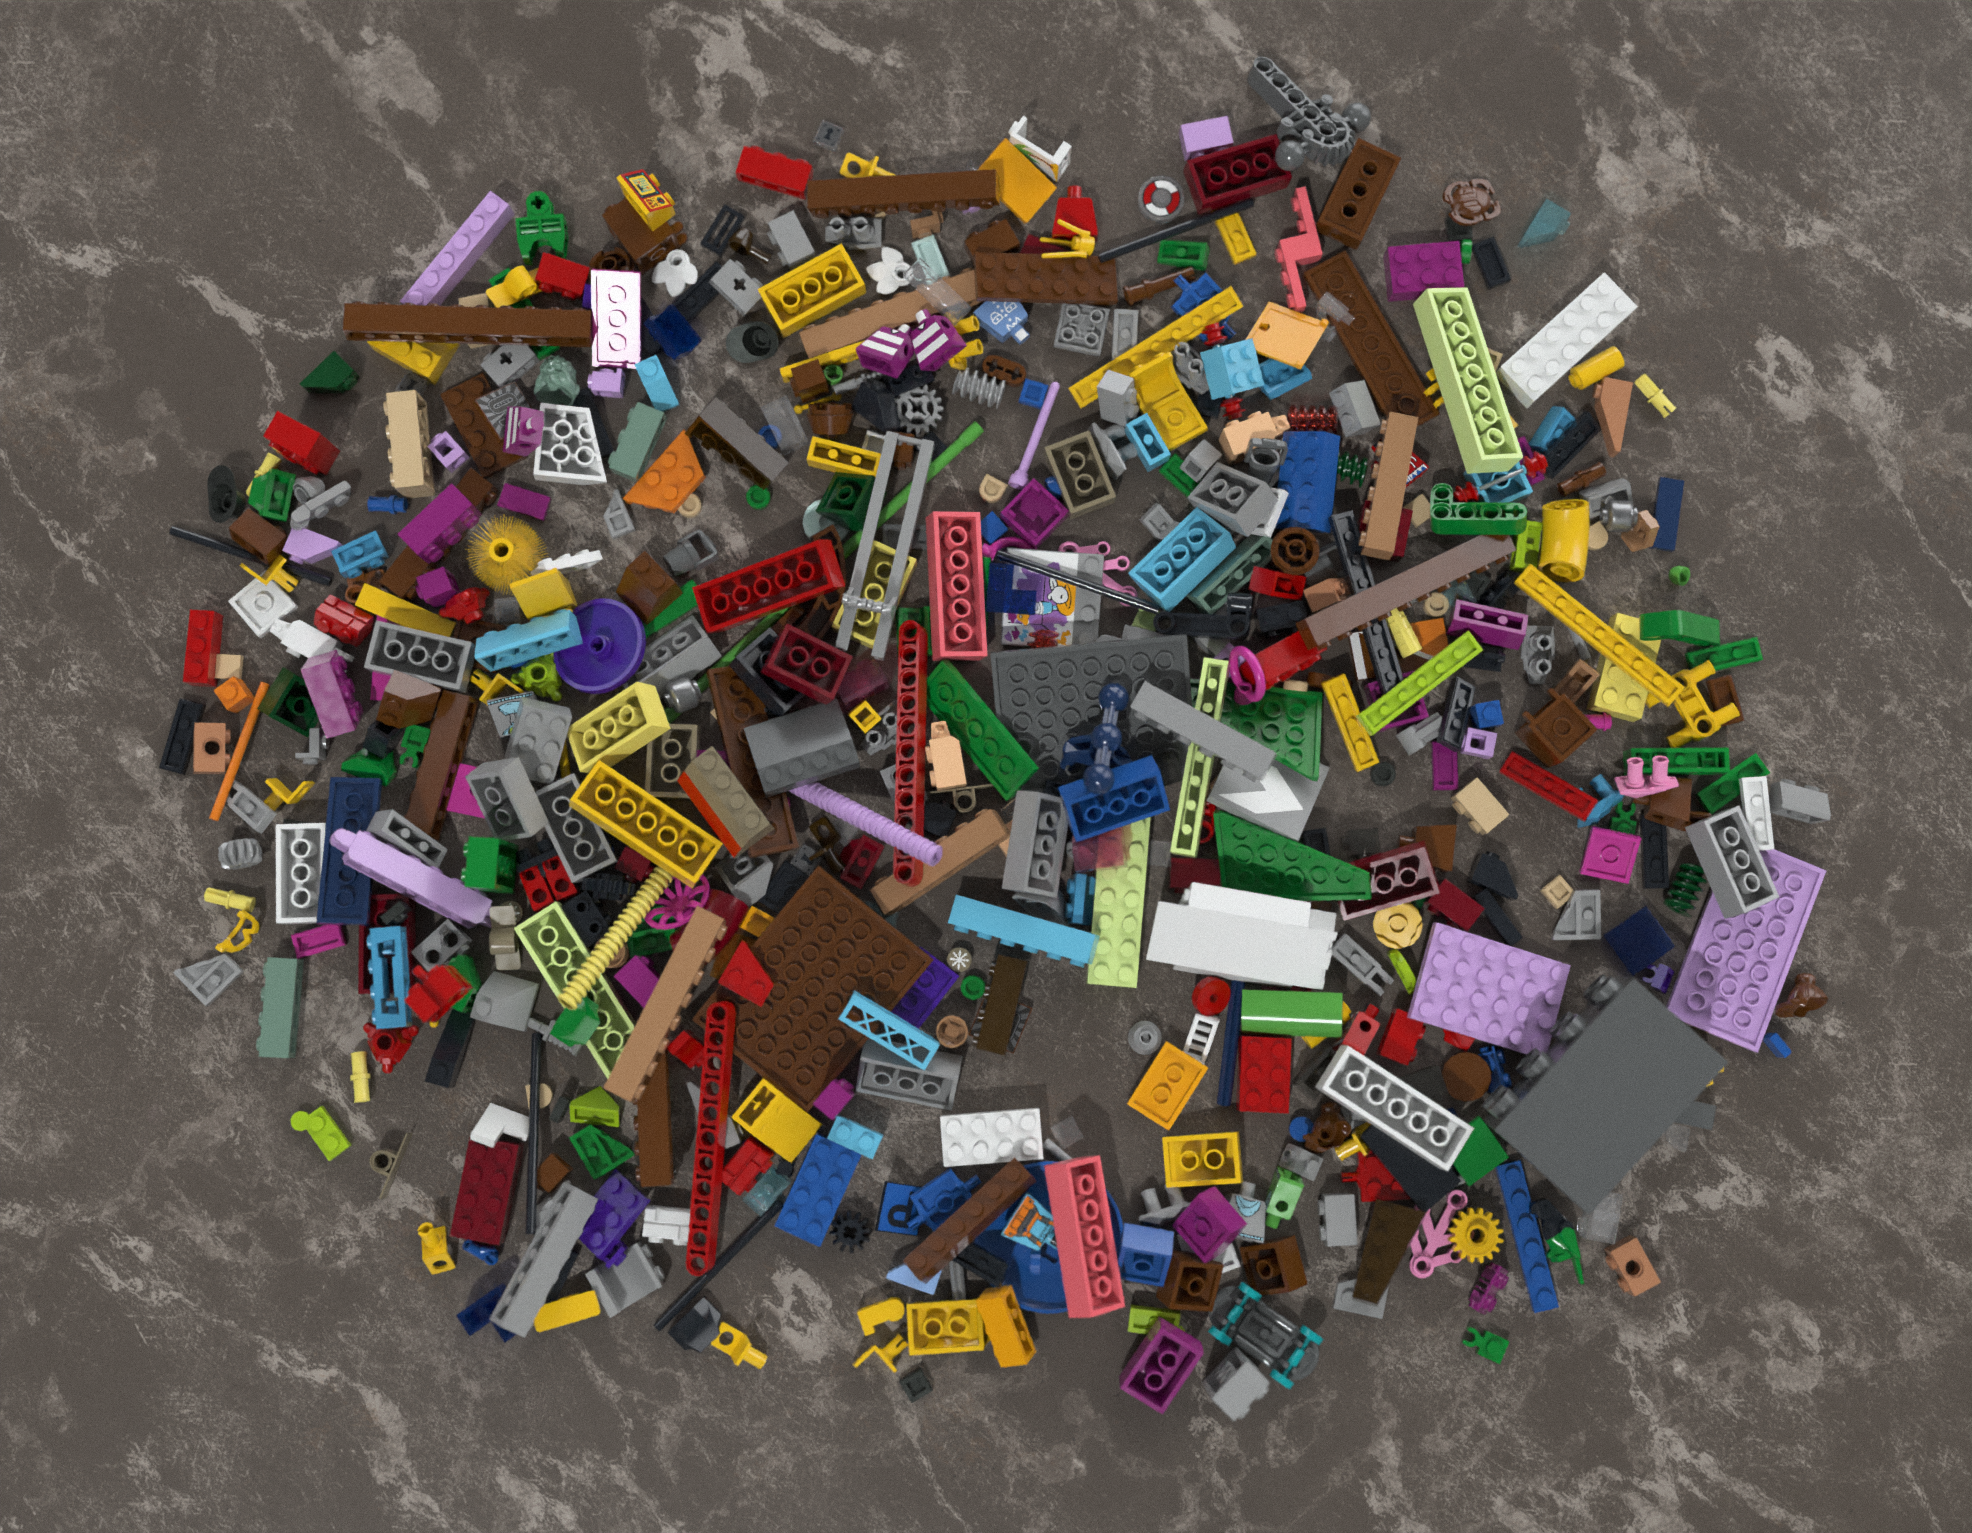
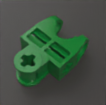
M534 191L526 199L527 217L515 218L517 241L525 265H533V257H535L536 251L545 245L551 246L555 250L557 257L566 259L569 243L567 220L563 214H554V206L547 194L542 191ZM543 203V205H541V209L538 210L537 208H539V204Z

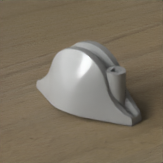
M1059 888L1057 898L1022 892L1013 894L1012 898L1036 918L1069 927L1068 920L1065 918V906L1068 902L1064 900V896Z

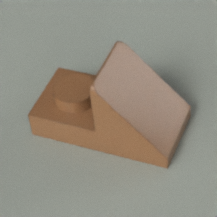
M1579 659L1568 668L1566 675L1553 689L1559 695L1564 693L1575 703L1600 673Z

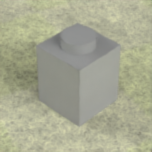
M1204 439L1187 456L1180 469L1198 483L1217 463L1222 454Z

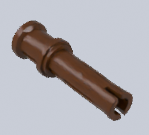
M1188 266L1185 269L1150 281L1149 279H1142L1141 283L1129 287L1127 285L1123 286L1122 291L1127 305L1131 307L1140 300H1151L1154 294L1177 287L1178 285L1173 281L1180 274L1187 282L1195 281V276H1192L1194 274L1192 267Z

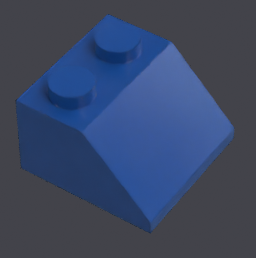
M1124 1223L1117 1255L1120 1279L1163 1287L1172 1257L1174 1232Z

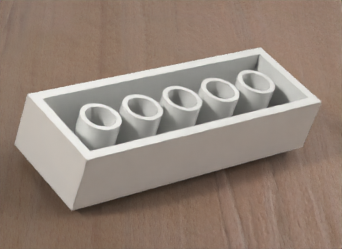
M1604 272L1497 370V378L1526 408H1529L1637 308L1636 304Z
M1346 1045L1339 1047L1315 1088L1420 1157L1445 1171L1450 1169L1474 1129Z

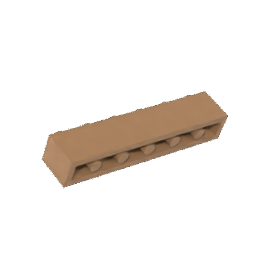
M1389 412L1387 419H1382L1379 433L1383 434L1382 442L1378 441L1375 456H1379L1378 464L1373 465L1371 478L1375 480L1374 485L1369 487L1367 500L1371 502L1369 509L1364 511L1362 523H1366L1365 532L1361 531L1358 545L1362 546L1361 555L1390 560L1394 553L1418 417Z
M984 809L975 815L976 819L969 824L965 822L956 827L955 833L951 836H943L935 843L942 846V857L935 866H930L923 862V877L917 886L908 887L895 880L894 875L890 877L884 876L875 882L876 886L870 889L884 915L893 916L1008 839L1010 832L998 812L992 809ZM911 869L906 871L905 880L910 878Z

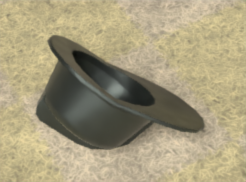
M756 321L739 325L731 329L727 334L725 341L726 349L733 359L741 363L768 359L774 356L778 350V336L780 333L766 322Z
M225 465L214 467L207 480L209 515L216 523H223L229 518L238 519L245 508L246 497L243 491L236 487L235 477L230 468Z

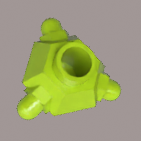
M554 653L531 659L521 666L519 673H514L511 676V681L514 684H521L523 689L529 692L533 691L538 696L543 698L550 696L555 702L560 701L562 698V694L558 690L560 689L559 686L562 685L561 676L556 670Z

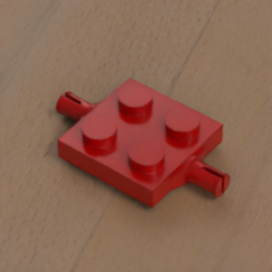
M1361 1151L1357 1152L1356 1172H1341V1177H1350L1341 1178L1342 1183H1357L1361 1202H1373L1376 1199L1382 1201L1410 1199L1372 1151H1369L1366 1156Z

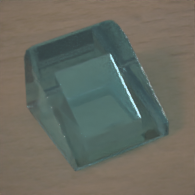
M1465 581L1460 582L1443 593L1452 608L1456 599L1472 603L1477 602Z

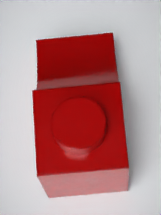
M683 1030L667 1047V1050L682 1060L690 1069L695 1066L700 1068L703 1063L704 1043L691 1030Z

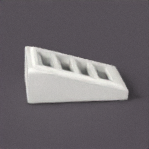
M1196 1010L1183 1051L1205 1064L1220 1017L1217 1015L1205 1016ZM1200 1020V1021H1203V1022L1212 1024V1026L1210 1027V1026H1207V1025L1198 1023V1021ZM1198 1029L1209 1033V1035L1207 1037L1205 1035L1196 1033L1195 1030ZM1192 1039L1204 1042L1206 1044L1205 1046H1202L1193 1043ZM1189 1048L1203 1052L1202 1056L1188 1052Z

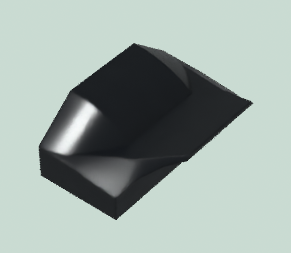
M704 1296L668 1331V1334L684 1350L691 1349L701 1353L720 1335L719 1319L722 1314Z

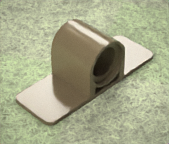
M993 784L931 791L929 795L953 793L955 809L961 814H969L976 806L975 790L995 787ZM963 796L969 797L972 801V805L967 809H962L958 805V800Z
M492 906L489 909L492 928L489 934V949L491 955H495L496 968L499 971L518 970L521 968L518 934L514 930L516 927L514 906Z
M412 1132L405 1134L398 1152L392 1149H383L374 1152L370 1157L371 1168L375 1172L387 1176L379 1199H384L388 1196L412 1138ZM382 1154L388 1157L389 1163L387 1167H383L379 1163V1157Z

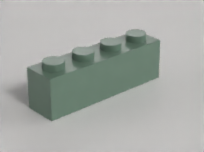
M1250 534L1186 596L1199 612L1214 614L1227 601L1228 593H1236L1251 579L1254 566L1264 567L1272 560L1271 544L1273 540L1270 537Z
M267 957V962L264 963L263 976L266 977L265 987L261 990L263 1011L260 1012L258 1019L259 1026H261V1035L257 1038L256 1042L259 1057L296 1058L304 959Z

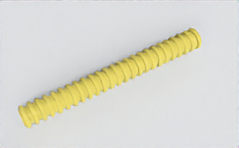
M659 866L654 868V873H651L649 879L645 880V885H641V891H637L636 897H632V903H628L627 909H623L622 914L617 917L618 921L613 922L614 927L608 929L609 933L604 934V939L599 941L600 945H596L595 951L590 953L591 957H587L586 963H582V969L576 971L577 976L573 975L571 978L572 982L569 981L567 988L562 990L563 994L558 995L557 998L563 1006L570 1010L577 1009V1004L582 1002L581 998L586 997V991L589 992L592 989L591 985H595V979L601 977L600 973H604L605 967L610 965L609 961H613L614 955L619 953L618 949H622L623 943L628 941V937H631L633 934L632 931L637 929V925H640L642 922L641 919L646 917V913H649L651 910L650 907L655 905V901H658L659 895L664 893L663 889H667L668 883L673 881L672 877L674 876Z

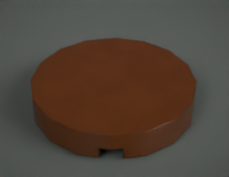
M1458 1052L1450 1056L1444 1063L1441 1071V1082L1445 1090L1453 1098L1461 1101H1474L1482 1097L1489 1089L1491 1070L1487 1062L1479 1055L1471 1052Z

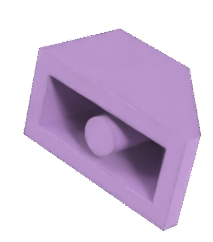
M292 528L282 551L290 555L288 559L301 565L303 561L313 564L332 556L331 551L343 546V544L303 528L300 531H296Z

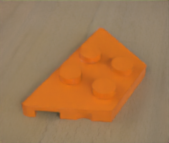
M685 430L677 436L623 497L626 503L644 505L646 508H658L665 512L675 513L688 499L690 494L706 478L693 449L690 437L684 434Z

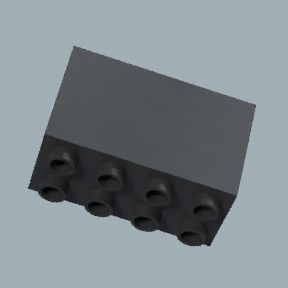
M1603 974L1583 993V997L1590 1002L1587 1008L1580 1015L1578 1013L1573 1015L1570 1011L1566 1012L1550 1029L1549 1033L1556 1041L1546 1053L1544 1051L1540 1052L1537 1048H1534L1520 1061L1515 1070L1523 1077L1512 1090L1501 1084L1482 1104V1107L1490 1113L1483 1121L1588 1215L1729 1063L1634 978L1609 976L1607 978Z

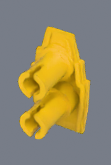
M946 313V317L961 337L963 334L978 331L980 328L978 318L974 315L958 321L955 314ZM980 339L967 342V346L948 361L951 368L964 371L967 367V357L982 354L983 345Z

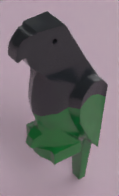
M1541 1198L1533 1201L1529 1207V1214H1534L1541 1220L1543 1236L1549 1245L1546 1257L1551 1262L1571 1259L1578 1283L1584 1284L1580 1264L1581 1256L1573 1223L1568 1221L1548 1199Z

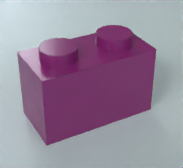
M444 567L416 577L418 585L415 588L418 596L435 608L445 605L449 599L460 593L455 576Z

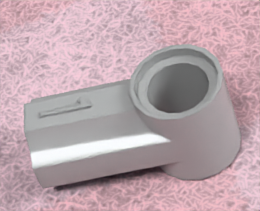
M1436 712L1417 725L1413 724L1396 735L1409 756L1426 746L1430 740L1438 737L1442 716Z

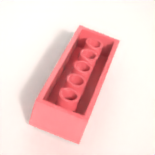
M933 511L926 517L932 660L979 661L987 657L980 512Z
M1100 1155L1077 1157L1044 1165L1069 1318H1089L1125 1307Z

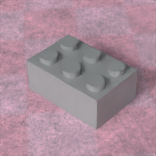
M1219 462L1212 467L1187 497L1194 508L1198 507L1218 524L1246 537L1250 536L1278 502V499L1266 482Z
M521 697L504 759L519 757L529 780L552 784L572 719L570 709L560 705Z
M519 757L484 762L465 776L494 838L511 840L532 837L549 823Z

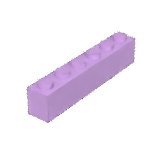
M490 191L400 302L425 306L429 303L441 305L515 215L509 204Z

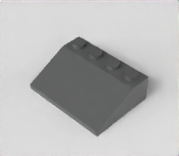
M837 698L827 705L821 703L744 728L766 798L860 768V761Z

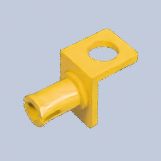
M851 153L846 154L839 174L846 178L895 175L877 167L879 157L875 156L868 162ZM854 161L859 164L860 172L853 175L848 171L847 166L849 162Z
M278 555L262 577L243 563L239 565L266 586L271 580H274L286 589L287 592H291L294 588L286 581L291 582L295 586L299 582L298 579H295L282 569L286 559L281 555Z
M477 669L473 673L480 680L472 675L469 679L471 683L484 691L479 700L488 705L487 700L498 697L506 684L520 693H525V691L499 673L492 679L480 669Z
M267 779L265 783L273 792L264 800V803L274 812L284 801L287 804L298 803L315 783L313 781H304L292 793L279 779Z
M1365 1122L1354 1129L1351 1139L1343 1142L1340 1147H1334L1341 1161L1358 1151H1361L1364 1156L1368 1155L1370 1149L1359 1135L1372 1124Z
M429 1222L421 1224L418 1228V1235L422 1240V1260L431 1274L434 1275L455 1269V1263L448 1253L446 1227L433 1228V1225ZM440 1260L447 1262L443 1266L433 1265L434 1262Z
M722 1322L719 1325L720 1335L723 1332H731L733 1334L732 1342L728 1345L721 1344L719 1342V1335L710 1344L730 1355L737 1366L744 1360L757 1367V1369H761L767 1360V1355L751 1347L746 1334Z
M897 1334L883 1349H878L874 1344L870 1346L852 1365L855 1368L858 1367L872 1352H875L886 1366L895 1373L897 1369L892 1365V1360L908 1347V1344L903 1340L896 1347L903 1339Z

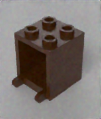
M625 196L618 204L608 206L604 211L605 213L602 214L609 232L621 248L633 259L634 265L641 272V275L665 260L671 251L679 250L680 246L688 240L685 233H680L684 229L680 221L675 222L671 226L665 222L652 231Z
M1553 688L1547 691L1552 699L1533 716L1528 711L1522 713L1526 722L1514 732L1547 769L1562 763L1598 730L1564 693L1559 695Z

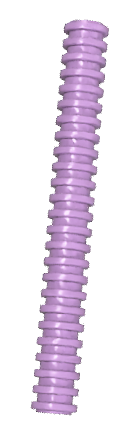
M818 782L789 790L790 793L830 812L832 815H836L840 819L842 818V820L872 834L874 837H878L882 841L884 840L886 843L891 844V846L897 847V849L903 850V852L909 853L913 857L915 856L916 859L930 866H935L942 857V846L936 845L932 841L930 842V840L917 835L915 832H911L909 829H905L901 825L899 826L895 822L893 823V821L863 807L861 804H857L853 800L851 801L849 798Z

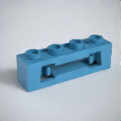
M406 927L372 928L367 936V945L372 952V959L369 960V972L373 974V984L370 987L371 998L375 1000V1009L372 1010L373 1024H376V1029L413 1026L412 1009L404 1001L409 996L407 992L410 989ZM384 954H395L392 957L394 996L398 997V1001H387V999H390L388 961L387 958H384Z

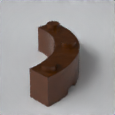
M834 524L810 536L812 542L816 540H831L846 586L844 550ZM845 587L816 597L809 612L796 628L821 640L838 614Z

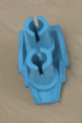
M1602 774L1590 781V785L1596 790L1602 800L1597 803L1585 822L1578 819V828L1598 824L1600 819L1610 813L1611 809L1625 797L1618 790H1614Z

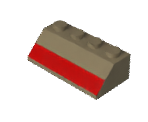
M713 746L695 758L678 778V783L734 858L774 830V827Z

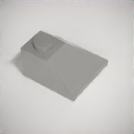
M747 849L736 858L729 854L714 867L733 895L750 907L766 894L773 864L767 855L749 858Z
M493 971L476 995L470 1018L526 1032L540 984Z

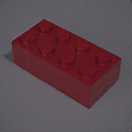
M1277 134L1187 160L1183 173L1198 215L1288 187L1292 179L1291 172L1279 168L1275 162V151L1280 145Z
M1425 840L1348 862V864L1370 872L1372 897L1367 900H1337L1345 921L1439 894V883Z
M372 894L369 926L359 925L358 994H370V987L373 984V974L369 972V960L372 959V952L367 945V936L370 934V929L396 926L395 924L393 926L386 925L380 917L399 901L406 902L412 909L407 913L408 918L398 926L406 927L410 988L415 985V975L412 973V970L415 968V956L411 952L415 949L416 901L403 894ZM384 954V958H387L389 992L394 994L392 957L395 954Z
M469 1137L450 1232L451 1237L495 1245L505 1242L524 1143L498 1139L494 1148L473 1141Z

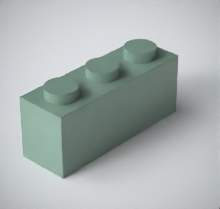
M637 402L635 408L632 407L627 417L628 425L626 429L621 430L618 437V448L616 451H612L608 460L612 473L636 483L643 476L667 421L664 412Z

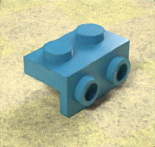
M1271 358L1259 364L1264 386L1259 388L1269 400L1312 379L1311 371L1305 365H1303L1302 369H1297Z
M376 530L331 551L339 567L338 570L345 579L348 577L349 579L356 578L363 573V570L369 567L377 568L385 563L384 560L389 559Z
M1086 874L1070 875V879L1067 882L1069 898L1065 906V918H1067L1069 924L1091 925L1095 887L1094 877L1087 876Z

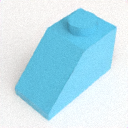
M657 355L634 364L655 409L665 412L679 405Z

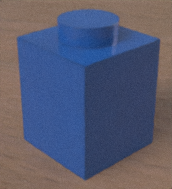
M1499 700L1471 706L1470 715L1474 729L1485 730L1504 724Z

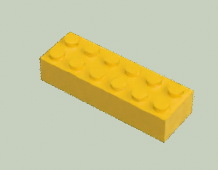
M598 760L570 799L569 806L692 889L723 844L600 760Z

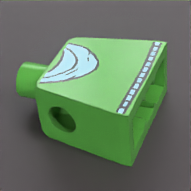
M1277 1166L1264 1201L1266 1204L1265 1210L1268 1212L1265 1224L1275 1229H1279L1282 1218L1291 1219L1304 1187L1301 1175Z

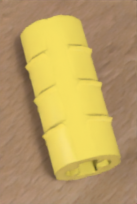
M1397 608L1391 610L1392 616L1386 618L1391 638H1393L1402 658H1406L1423 649L1403 610L1400 612Z

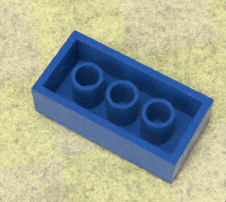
M1326 431L1283 432V441L1287 442L1288 452L1284 465L1280 466L1278 489H1283L1289 494L1275 528L1283 530L1289 527H1300L1309 532L1330 533L1331 526L1328 517L1333 512L1340 436Z
M1152 755L1111 769L1114 772L1115 782L1113 788L1103 795H1095L1089 792L1084 786L1083 779L1058 787L1068 825L1076 842L1170 810L1160 769Z
M818 1132L791 1188L775 1227L820 1247L862 1154L837 1144Z

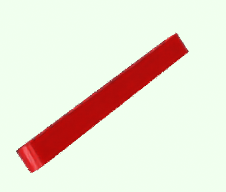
M907 620L899 628L894 822L906 829L907 822L912 820L913 824L909 830L924 838L928 634L926 629L914 620ZM917 629L916 635L910 638L911 632ZM916 653V658L910 662V656ZM916 676L914 684L909 686L910 679ZM915 700L914 707L909 709L910 702ZM915 724L913 732L908 734L910 725ZM914 748V754L908 758V751ZM913 772V779L907 782L908 774ZM913 796L912 804L907 806V799ZM894 847L893 875L895 880L908 887L917 886L922 881L923 862L916 859L915 856L906 855L903 850ZM911 869L910 878L905 880L906 871Z
M729 1001L713 1003L709 1006L706 1015L686 1268L693 1276H701L711 1270L716 1259L736 1008ZM719 1007L725 1010L724 1019L718 1016L717 1011ZM717 1031L723 1035L722 1044L716 1041L715 1035ZM715 1057H718L721 1061L720 1069L714 1066L713 1060ZM712 1082H716L718 1084V1094L712 1091ZM710 1107H713V1108L716 1109V1111H717V1117H716V1119H714V1118H712V1117L710 1116V1114H709V1109H710ZM708 1132L715 1136L714 1144L708 1141ZM706 1157H709L712 1160V1169L706 1166ZM704 1182H707L710 1185V1193L704 1191ZM702 1207H704V1208H706V1209L708 1210V1212H709L708 1218H705L704 1216H702V1214H701V1208H702ZM699 1232L705 1234L707 1238L706 1243L699 1239ZM697 1257L703 1259L704 1268L697 1264Z

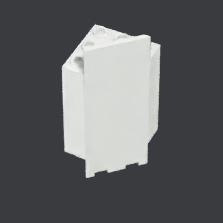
M1192 882L1189 889L1184 890V894H1182L1178 904L1158 902L1146 960L1173 964V970L1216 976L1289 990L1294 985L1323 990L1325 971L1328 970L1332 956L1333 940L1336 941L1338 933L1334 932L1336 913L1310 909L1311 903Z

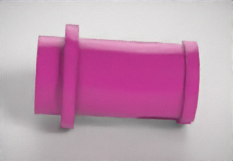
M1602 712V715L1584 714L1597 729L1602 731L1611 729L1612 718L1606 712Z

